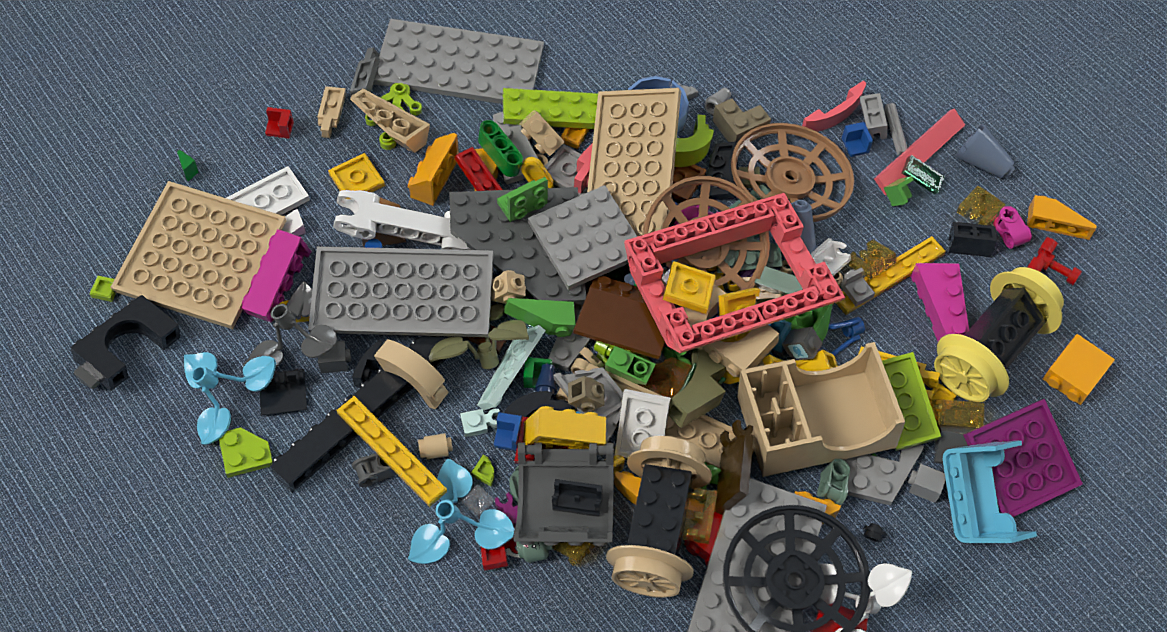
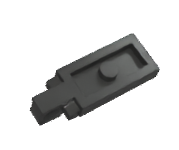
M374 47L367 48L364 60L358 62L350 89L351 95L362 89L369 92L372 90L380 63V54Z

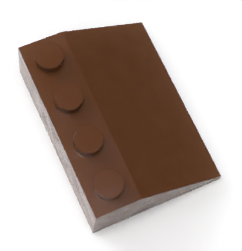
M606 276L594 279L573 333L659 359L666 342L638 287L626 282L610 279Z

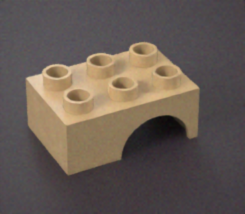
M875 342L866 344L864 349L852 360L827 370L805 371L798 368L795 359L740 371L737 398L746 426H753L751 433L754 435L753 448L763 477L829 463L834 459H847L897 448L905 420Z

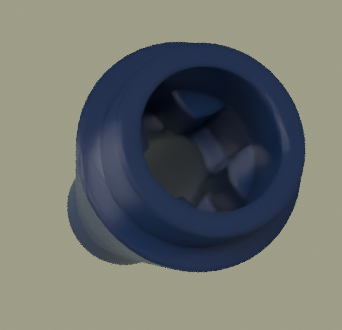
M542 365L534 388L536 392H552V398L557 392L556 381L554 380V365Z

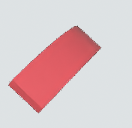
M863 80L849 89L846 101L826 114L818 109L804 118L802 126L819 132L841 123L859 105L860 96L863 95L866 82Z

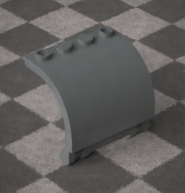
M518 443L519 490L514 541H520L521 545H532L534 542H544L545 545H557L559 542H568L569 545L574 546L582 545L583 542H593V545L604 546L608 542H612L613 443H606V446H597V443H589V449H542V443H535V445ZM526 455H535V459H526ZM597 455H606V460H597ZM555 479L602 485L603 498L600 516L552 510Z

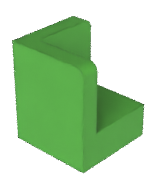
M912 176L900 178L884 187L892 206L908 203L907 199L912 197V194L907 184L914 180Z

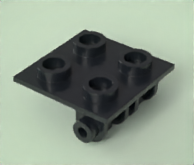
M304 369L275 371L269 385L260 391L261 416L307 410Z

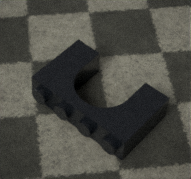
M140 295L135 300H131L127 306L119 312L112 314L107 321L100 326H96L92 332L84 338L77 340L70 347L74 361L110 391L129 378L126 365L108 350L113 340L123 334L139 333L148 337L162 350H165L181 337L179 324L143 295Z

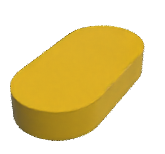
M528 157L523 160L521 172L528 182L546 177L548 188H553V178L539 159Z

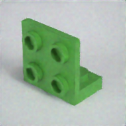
M546 177L537 181L533 180L497 198V204L510 222L521 219L527 213L535 209L539 210L548 203V180Z

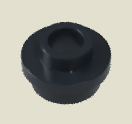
M874 523L863 527L865 531L863 536L875 542L881 543L887 534L883 532L884 528Z

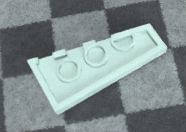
M538 325L527 329L529 340H512L477 406L487 410L495 408L500 404L503 394L546 331Z

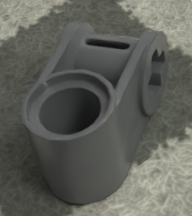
M377 453L361 457L352 463L353 470L357 472L359 478L358 485L360 487H369L379 481L395 476L396 473L390 466H383L385 461Z

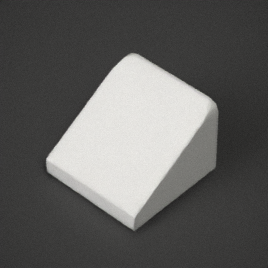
M298 209L285 216L287 221L282 231L296 236L306 233Z

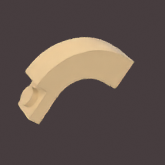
M387 339L374 355L384 371L396 374L409 382L430 408L436 409L449 393L443 385L445 379L427 360L410 348Z

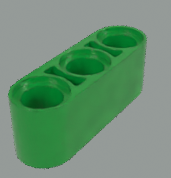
M492 120L483 121L478 134L479 144L505 176L516 177L520 173L523 161L522 154L496 122Z

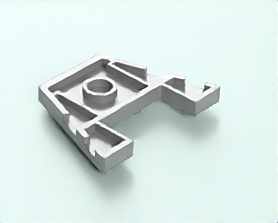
M916 445L902 449L899 462L869 454L843 459L850 467L847 495L891 506L924 446Z

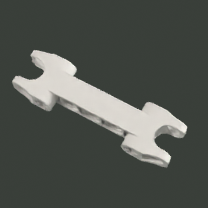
M362 190L339 191L337 203L342 207L349 208L355 214L352 216H336L333 228L340 232L367 240L374 238L377 232L440 245L441 249L471 250L464 241L451 234L450 211H447L444 217L379 204L380 197L375 193Z

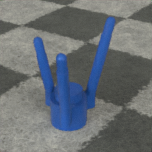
M860 317L829 324L828 330L842 328L843 334L846 337H851L832 351L831 354L835 356L851 343L860 340L859 334L865 332V326Z

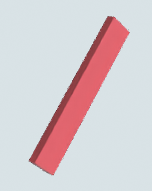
M955 109L947 112L874 178L884 195H887L884 187L900 178L909 177L965 126Z

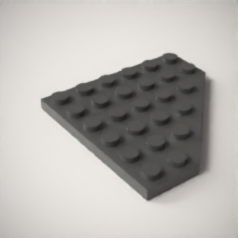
M578 187L548 188V203L543 208L535 209L527 213L525 217L512 222L509 221L497 204V198L513 190L449 192L450 230L453 236L459 237L471 250L493 251V267L501 274L504 271L511 270L516 274L524 275L525 292H528L535 300L574 302V304H584L586 299L585 283L570 290L566 288L528 223L529 217L578 197Z

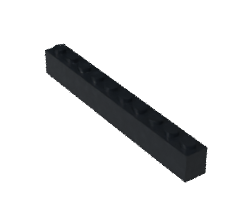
M421 336L414 339L408 348L430 363V352L438 342L446 338L459 336ZM446 359L435 360L430 364L436 369ZM380 368L375 377L365 381L355 394L346 397L343 404L355 396L378 419L414 387L402 377ZM333 409L321 423L312 426L307 435L302 439L296 440L287 452L273 460L270 465L273 475L293 493L352 442L358 434L337 414V409Z

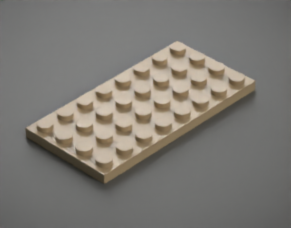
M680 88L598 92L587 192L605 185L637 237L643 234V225L647 212L653 202L664 190L673 184L681 99ZM663 201L652 216L648 233L661 230L666 216L670 213Z

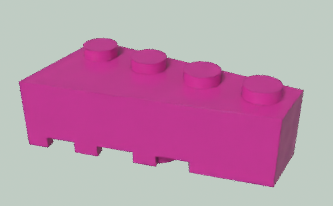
M277 229L275 235L271 236L268 251L262 256L258 273L251 280L249 293L242 300V309L248 315L272 323V309L284 301V291L290 290L294 284L293 275L295 272L300 273L303 268L302 259L304 256L309 257L312 252L301 237Z
M916 263L910 277L917 286L918 296L925 305V312L933 324L932 329L937 341L939 342L943 336L948 334L965 335L969 331L959 264Z

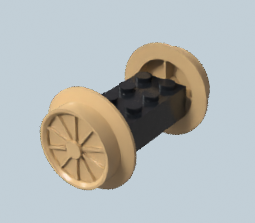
M653 436L644 439L641 442L640 450L633 452L628 457V467L633 473L641 477V483L628 543L624 546L613 547L606 554L607 561L614 567L612 580L618 586L645 596L672 597L680 592L681 582L687 581L693 576L692 566L678 557L691 489L707 485L712 478L710 469L705 465L706 455L697 445L676 437Z

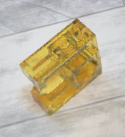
M977 186L959 205L956 212L964 216L972 206L974 210L970 213V218L977 219L982 215L984 217L980 219L978 224L990 225L999 215L1005 203L980 186Z
M872 239L867 243V251L861 250L859 252L860 257L864 260L857 257L853 251L850 253L851 261L848 265L855 270L862 267L864 270L863 275L872 279L897 263L896 253Z

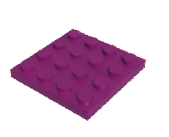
M1045 399L1036 401L963 434L968 446L992 442L1020 440L1022 442L1021 446L1004 449L1005 458L1003 463L992 467L999 513H1008L1014 517L1083 484Z

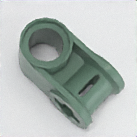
M834 459L821 472L817 490L818 497H826L835 501L837 505L843 504L848 494L850 467L846 461Z

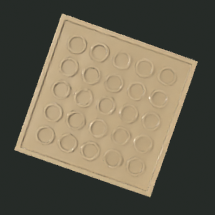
M168 181L110 288L116 293L135 299L143 295L154 305L233 329L243 310L242 300L249 293L251 280L258 273L262 256L268 251L269 240L272 235H275L277 229H283L287 221L286 217Z

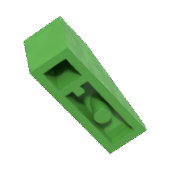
M508 298L504 308L505 314L522 320L532 327L540 325L546 330L544 333L548 335H556L558 337L571 336L575 327L574 302Z

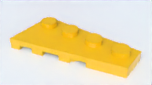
M750 288L719 295V315L722 316L755 305L760 289ZM750 331L722 339L721 341H739L747 336ZM726 370L723 376L726 378V381L723 383L739 382L740 378L732 376Z

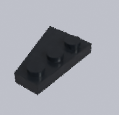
M736 141L715 144L706 176L721 178L736 185L731 171V160L736 147ZM710 185L709 199L736 198L730 192Z

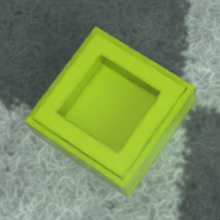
M97 276L89 293L91 298L112 302L116 292L110 287L115 279Z

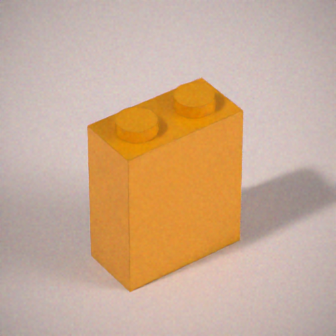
M1076 334L1047 371L1043 380L1052 388L1065 394L1071 401L1081 405L1115 359Z

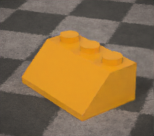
M456 133L436 138L432 146H428L424 160L419 162L415 176L411 177L408 182L410 198L432 206L434 205L457 164L454 159L455 155L459 154L458 136Z

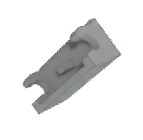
M880 93L860 96L865 125L872 139L876 133H880L881 139H887V121Z

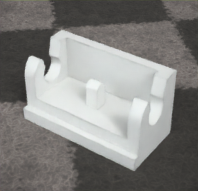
M830 238L811 253L815 263L825 262L833 276L851 261L850 254L842 253L839 248L845 249L847 245L842 242L832 241Z

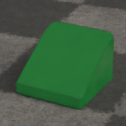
M178 150L177 153L186 180L190 181L199 173L196 162L186 153Z

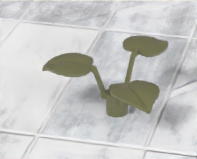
M499 303L491 305L490 321L497 320L504 314V307ZM511 320L499 324L498 328H494L489 332L488 337H485L486 342L480 344L477 351L469 341H463L462 337L446 338L432 348L429 361L432 363L435 360L455 357L463 354L469 348L474 354L475 359H480L483 369H492L499 364L496 351L497 340H529L526 324L522 320Z

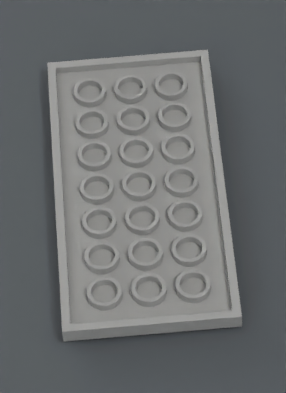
M390 19L380 51V63L373 84L391 87L395 83H403L408 85L410 90L503 104V88L534 90L544 42Z
M317 246L308 330L311 332L316 325H327L335 333L488 337L494 253L488 250Z
M750 478L748 495L730 510H725L722 516L687 632H747L737 621L727 602L723 586V564L731 540L750 518L776 506L801 505L825 512L827 505ZM784 515L766 519L751 528L749 532L760 541L771 533L785 530ZM794 515L795 530H802L816 536L819 535L822 522L810 517ZM785 538L773 541L764 548L776 557L778 554L786 551ZM795 538L796 550L809 555L815 550V544L804 539ZM743 539L738 543L732 556L730 576L743 577L745 562L752 551L751 547ZM758 555L752 565L751 577H765L768 564ZM795 574L788 576V581L792 586H800L801 580L799 576ZM730 586L736 607L743 618L750 624L758 614L749 603L744 587ZM752 587L757 602L764 608L771 600L766 588ZM778 606L771 615L781 622L793 624L791 610ZM765 622L757 632L788 631L778 629Z

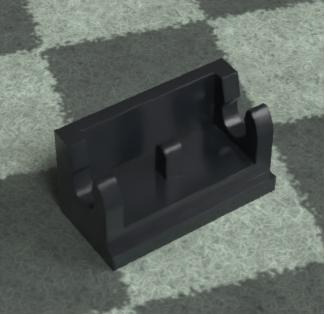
M953 221L948 238L951 241L948 248L949 253L991 257L997 243L996 227Z
M555 479L552 510L599 517L603 498V486Z

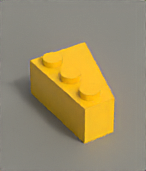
M540 407L524 421L523 443H526V445L542 443L546 445V449H553V445L568 446V449H589V443H597V446H604L606 444V417L598 416L595 412L580 414L572 409L556 411L553 407Z

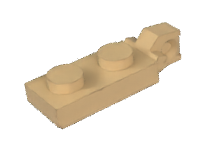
M325 86L317 117L318 126H321L320 131H322V137L330 138L332 127L337 128V124H339L346 97V88Z

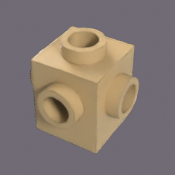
M507 270L492 279V301L506 304L508 298L521 299L526 296L524 275Z

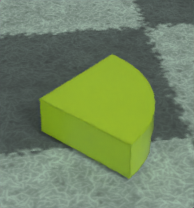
M483 454L472 470L471 476L491 487L495 476L494 468L490 459Z

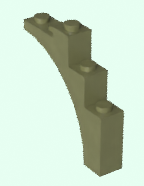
M695 348L689 350L692 365L697 363L696 370L686 387L672 397L670 401L668 416L680 428L719 406L726 392L717 383L724 376L727 370L726 367L721 363L714 362L703 349Z

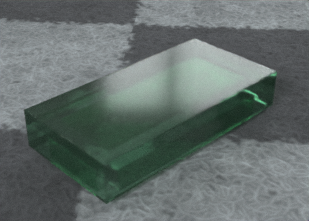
M913 155L907 158L902 170L903 175L907 177L912 176L914 182L933 194H937L940 191L945 177Z

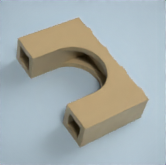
M715 284L706 314L683 307L688 316L687 321L690 327L694 324L710 320L719 311L718 296L726 293ZM765 325L751 330L747 336L739 341L723 342L719 340L698 347V349L705 350L714 362L721 363L732 376L740 378L741 370L756 367L778 344L779 333L769 325Z

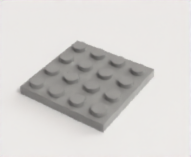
M605 185L528 218L530 227L568 290L629 264L624 241L635 238L637 235Z

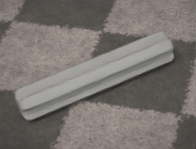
M894 103L885 105V113L897 155L900 156L907 149V144Z

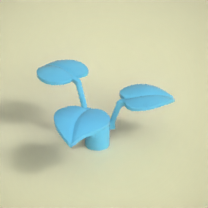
M203 352L184 355V369L189 385L196 389L202 388V391L206 393L215 408L204 410L198 418L197 431L201 444L208 445L217 441L226 433L230 426V411L227 408H220L219 403L209 391V389L217 386L218 378L238 382L246 381L247 389L254 392L261 391L269 385L273 378L276 367V360L274 358L260 356L250 360L243 367L245 377L240 378L217 372V358L211 353Z
M447 459L437 477L447 488V493L440 498L441 502L436 506V515L440 518L438 523L441 526V530L434 524H425L419 527L413 535L408 559L419 564H430L441 560L450 548V540L443 535L446 531L445 523L452 524L458 519H462L477 526L475 540L481 547L490 550L501 547L514 537V525L503 512L495 509L483 511L480 516V523L461 514L459 508L454 503H457L458 498H464L470 493L473 486V478L464 467L451 459Z

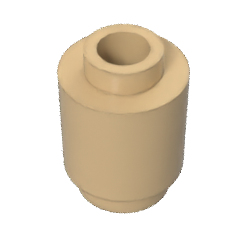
M445 433L425 436L424 439L418 440L420 457H426L427 460L449 456L448 452L453 451L451 437L446 438Z

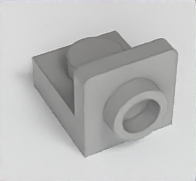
M862 267L857 270L848 271L844 275L841 285L842 290L855 306L873 298L875 294L862 277L864 274Z

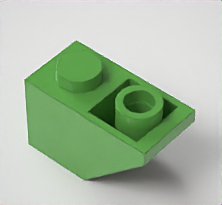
M614 346L605 364V370L635 384L646 385L656 364Z

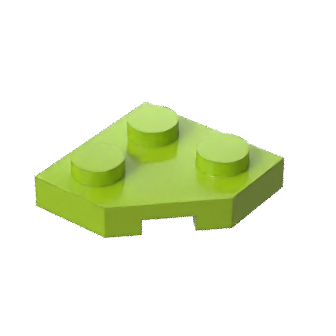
M241 427L226 431L219 439L227 478L268 468L273 462L268 441Z

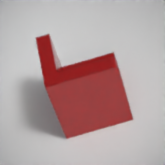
M267 107L268 123L265 130L266 136L289 139L294 124L291 110Z

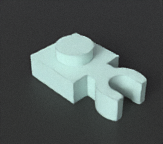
M483 409L460 413L465 437L488 433V426L497 428V421L492 418L498 416V412L500 413L499 409H492L488 414H484Z

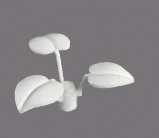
M819 564L824 575L836 574L832 564ZM880 564L874 567L868 577L869 587L873 591L870 593L867 608L859 623L864 619H868L869 614L878 613L881 606L890 607L897 604L903 598L910 585L912 571L892 564ZM837 584L824 585L820 598L827 604H833L837 593ZM845 592L844 596L856 600L855 606L857 608L860 596ZM843 628L837 629L836 632H840ZM855 629V630H853L852 632H865V631H863V630H861V629Z

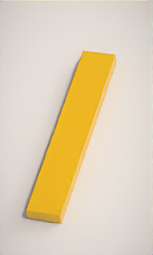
M931 236L864 277V280L875 292L873 298L911 276L916 263H932L942 257L946 250ZM842 291L845 299L836 302V304L845 315H848L873 298L855 306L846 293Z
M355 396L337 409V414L429 507L447 493V488Z

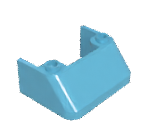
M1021 440L947 449L944 452L943 466L955 536L960 542L1014 543L1037 536L1036 531L1017 532L1014 518L1008 513H999L992 467L1003 463L1005 458L1004 449L1021 446Z

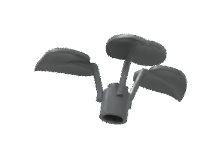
M303 281L297 288L287 305L279 304L271 311V317L276 322L273 326L276 329L278 343L273 340L263 341L252 351L247 361L242 364L243 366L250 360L260 356L274 358L276 360L275 368L281 364L284 355L280 351L283 348L280 328L290 330L295 327L301 334L307 337L301 344V350L309 358L323 356L336 346L337 335L331 327L316 325L308 334L296 323V319L299 320L301 316H310L312 288Z

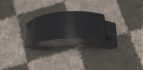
M539 391L516 399L507 407L504 413L518 415L523 419V417H530L540 407L548 406L553 407L556 411H562L565 409L573 410V406L565 400H552V392Z

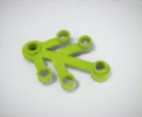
M395 83L391 86L389 93L380 97L387 102L393 100L392 104L404 110L401 107L403 101L410 108L412 115H419L422 112L421 103L414 101L409 96L410 88L406 84ZM365 115L366 124L368 126H375L376 123L373 120H369L370 117L368 115ZM386 132L380 135V146L383 149L391 150L396 146V142Z

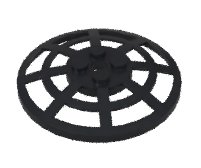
M784 505L760 512L750 518L738 530L725 554L723 564L725 596L732 613L747 632H757L765 622L788 632H806L821 627L830 619L843 628L840 632H852L865 613L871 591L868 584L870 574L868 561L855 536L833 516L815 508L801 505ZM784 515L785 530L771 533L760 541L749 532L751 528L766 519ZM794 515L816 519L828 525L832 530L823 540L809 532L795 530ZM839 536L846 541L853 552L859 572L844 573L839 557L830 547ZM785 538L786 551L778 554L776 557L764 548L773 541ZM795 538L807 540L817 547L810 555L796 550ZM743 539L752 549L745 562L743 577L730 576L732 556L738 543ZM824 553L833 563L836 574L824 575L821 566L817 562ZM757 555L768 564L765 577H751L752 565ZM791 574L799 576L801 580L800 586H792L788 581V576ZM861 582L858 606L851 620H848L838 612L844 599L846 584ZM837 584L836 597L833 605L830 606L820 596L824 590V585ZM730 586L744 587L749 603L758 614L750 624L743 618L736 607ZM752 587L766 588L771 600L764 608L757 602ZM812 605L824 614L816 621L808 624L803 623L802 610ZM778 606L791 610L793 624L781 622L771 615Z

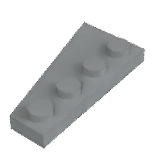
M503 112L493 115L494 122L498 124L520 151L523 160L528 157L539 159L529 140L520 131L523 129L521 125L503 124ZM521 169L516 177H508L503 174L507 185L526 179Z

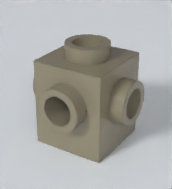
M587 376L569 382L568 404L581 409L583 412L595 411V409L604 406V384Z

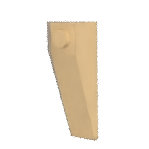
M365 89L351 96V101L399 145L414 153L426 145L430 124Z

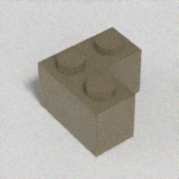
M731 98L715 106L712 121L728 142L736 141L737 145L743 135L754 128L770 124L771 118L761 105L742 112Z

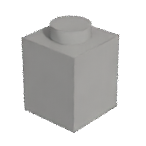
M920 464L917 471L912 470L908 480V483L911 484L909 493L936 503L946 480L945 473Z

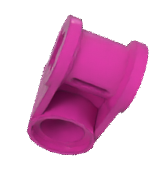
M1010 206L1003 207L999 212V216L995 218L993 225L1003 239L1004 244L1009 249L1030 242L1032 239L1031 231L1021 219L1018 211Z

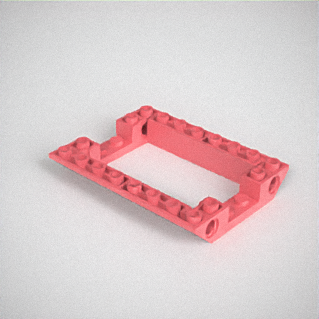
M785 193L624 241L630 273L668 347L683 353L845 299L826 263L816 264L800 236L804 226ZM770 231L803 289L694 324L690 327L687 321L688 316L683 306L675 308L673 303L662 300L665 286L661 280L663 274L661 264Z

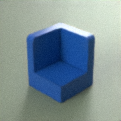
M865 122L845 126L842 140L850 157L869 153L873 139Z
M498 412L497 431L494 441L495 448L516 451L522 424L521 416Z

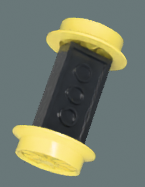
M1019 267L1011 272L997 274L990 284V292L994 302L965 335L948 334L939 340L937 344L938 356L935 359L934 367L936 372L940 373V380L956 395L972 402H983L988 397L1001 396L1009 387V377L1006 369L1036 333L1049 334L1060 327L1062 323L1061 310L1064 305L1063 296L1056 284L1043 273L1031 268Z

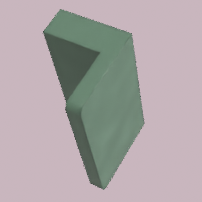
M766 266L760 279H755L754 282L759 289L774 294H782L783 296L803 290L796 276Z

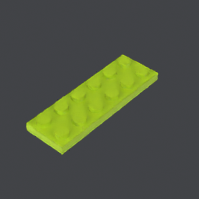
M503 88V124L520 125L519 123L533 110H536L551 127L594 129L598 93Z

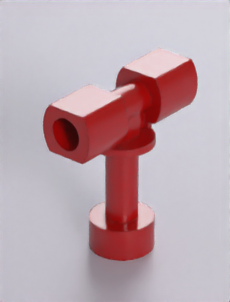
M1046 237L1037 252L1038 256L1033 257L1027 268L1040 272L1042 268L1047 270L1049 267L1067 277V283L1074 285L1082 271L1076 267L1071 270L1053 260L1055 256L1052 253L1058 243L1052 238Z

